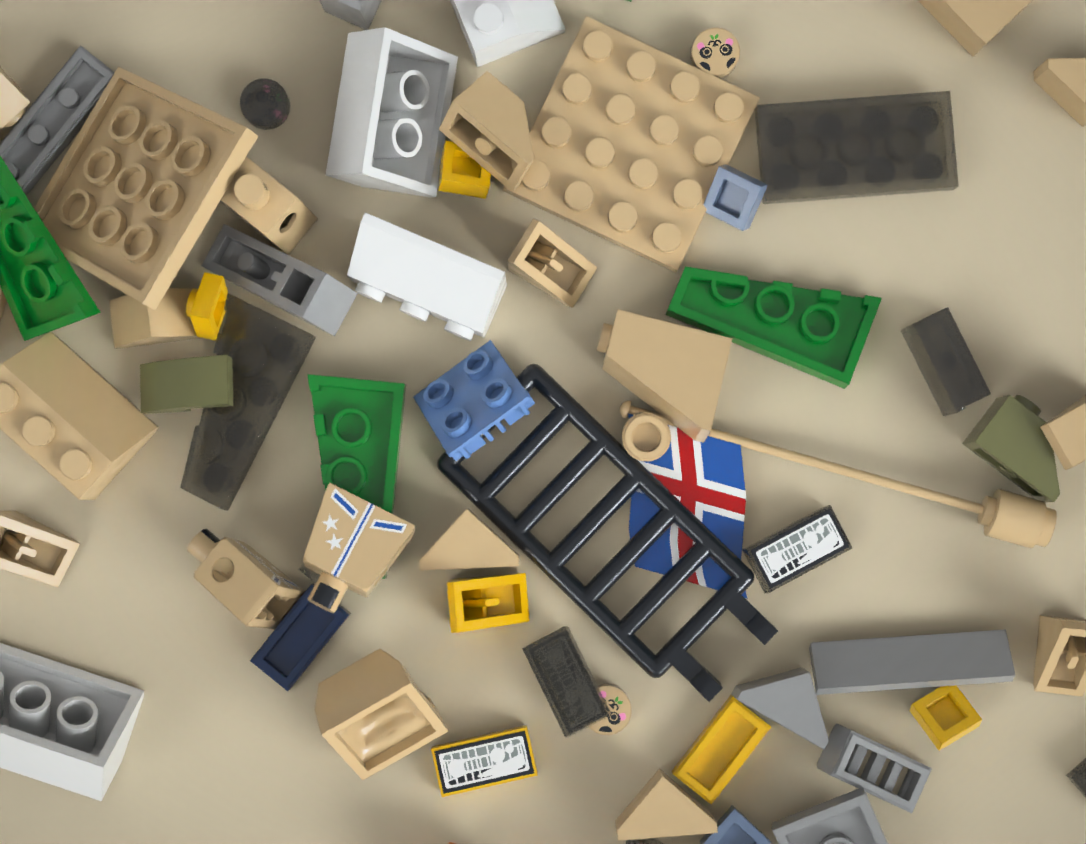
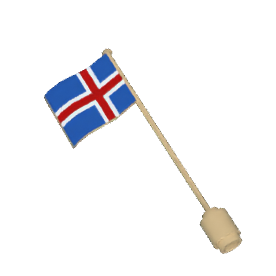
M631 400L623 402L619 409L621 416L627 419V416L630 418L640 412H651L665 420L671 432V442L668 450L656 460L639 462L740 560L742 557L746 505L741 447L978 513L977 522L984 525L985 536L1030 549L1035 545L1046 547L1054 533L1057 520L1056 510L1047 508L1044 501L997 489L992 497L986 495L982 503L979 504L713 428L704 443L695 441L661 414L631 406ZM640 489L631 496L630 539L660 510ZM673 523L634 563L635 567L665 575L695 542ZM709 557L686 581L719 590L731 577ZM745 591L742 596L748 599Z

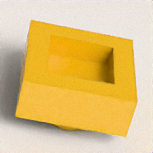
M445 140L441 157L438 191L486 199L490 188L491 174L454 142Z
M204 272L199 288H193L189 294L186 314L187 317L191 318L197 337L214 341L217 339L230 300L224 277L221 275Z
M956 685L941 686L912 703L909 710L939 751L979 727L982 718Z

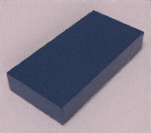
M314 583L308 587L250 660L287 691L294 686L351 614L340 604L335 613H331L308 601L307 599L315 586Z

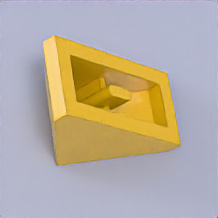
M526 573L450 579L447 582L451 633L530 621Z

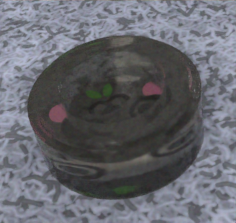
M262 78L252 81L244 88L240 97V108L245 118L254 127L270 130L279 127L288 118L290 99L279 83L271 79Z

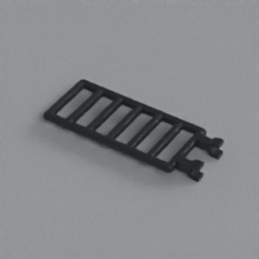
M530 364L519 374L517 379L528 393L535 387L555 408L481 484L460 464L465 459L464 456L455 461L445 451L437 461L438 469L650 677L660 678L673 665L710 702L723 689L721 682L687 651L728 609L764 645L778 632L775 626L742 596L753 583L754 573L637 459L630 456L624 446L541 366ZM570 421L590 442L515 518L495 497ZM496 425L489 429L490 432L496 427ZM605 455L624 474L623 478L550 552L530 530ZM640 489L660 510L585 586L564 565ZM675 523L695 544L620 620L599 599ZM710 557L731 578L655 655L635 633Z

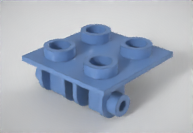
M491 340L413 396L449 457H453L455 461L463 456L466 459L470 458L472 453L485 445L486 442L481 436L482 434L492 442L495 438L489 429L494 425L502 433L507 431L501 422L502 419H505L511 426L524 415L530 414L528 408L535 404V401L527 390L523 388Z

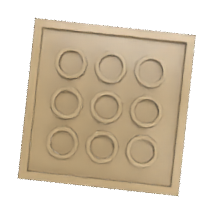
M586 16L530 131L534 160L519 186L513 192L505 186L503 190L512 196L677 273L707 210L703 204L718 167L729 164L760 97Z
M118 66L34 209L67 260L149 308L156 310L258 138V135L246 126Z

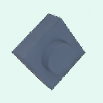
M727 164L718 167L703 204L707 209L705 213L741 231L747 230L752 224L768 184Z
M733 805L717 821L718 833L706 834L700 840V844L771 843L769 838Z

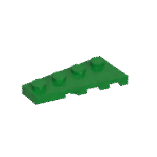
M0 156V287L24 341L101 312Z
M685 266L665 315L703 331L732 338V343L845 389L850 384L882 298L865 295L863 298L843 295L841 291L821 288L819 291L793 287V283L780 281L767 283L748 280L747 276Z
M307 374L309 389L312 394L313 417L316 436H318L322 464L320 466L325 491L329 483L393 514L406 384Z

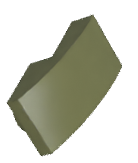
M216 355L140 364L141 413L191 411L193 408L233 406L232 357Z

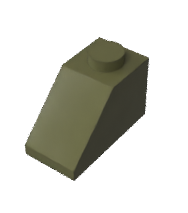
M1007 395L996 398L962 444L1034 499L1044 502H1055L1060 495L1053 448L1040 428L1046 423L1038 416L1041 413L1040 408L1021 395H1016L1015 397Z

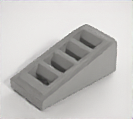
M836 724L830 733L828 744L821 753L817 768L858 789L864 787L865 792L913 813L932 768L842 725ZM869 749L872 753L861 777H858L856 775ZM886 758H888L890 762L880 785L877 786L875 783ZM903 766H905L909 770L896 795L892 793V790Z

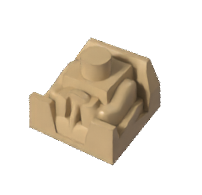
M380 648L318 684L315 714L321 735L362 780L367 779L448 732L430 697L426 698L417 688L408 671L399 660Z

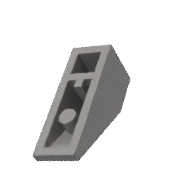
M225 224L201 265L205 269L223 276L224 279L333 336L336 335L358 294L327 273Z

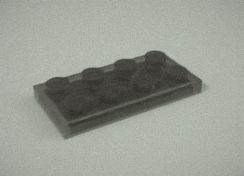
M950 91L757 105L755 108L760 180L768 184L762 198V204L950 191L959 187Z

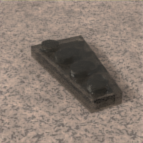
M229 293L224 307L227 314L222 334L218 333L213 353L232 357L233 406L203 408L200 424L195 426L180 486V488L227 511L316 339L314 335Z

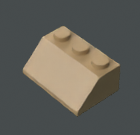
M53 332L47 333L0 365V429L78 500H95L159 429L152 420L141 413L133 403Z

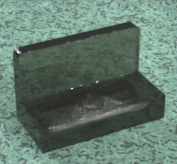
M948 307L901 329L908 347L943 416L958 413L966 409L965 406L991 394Z

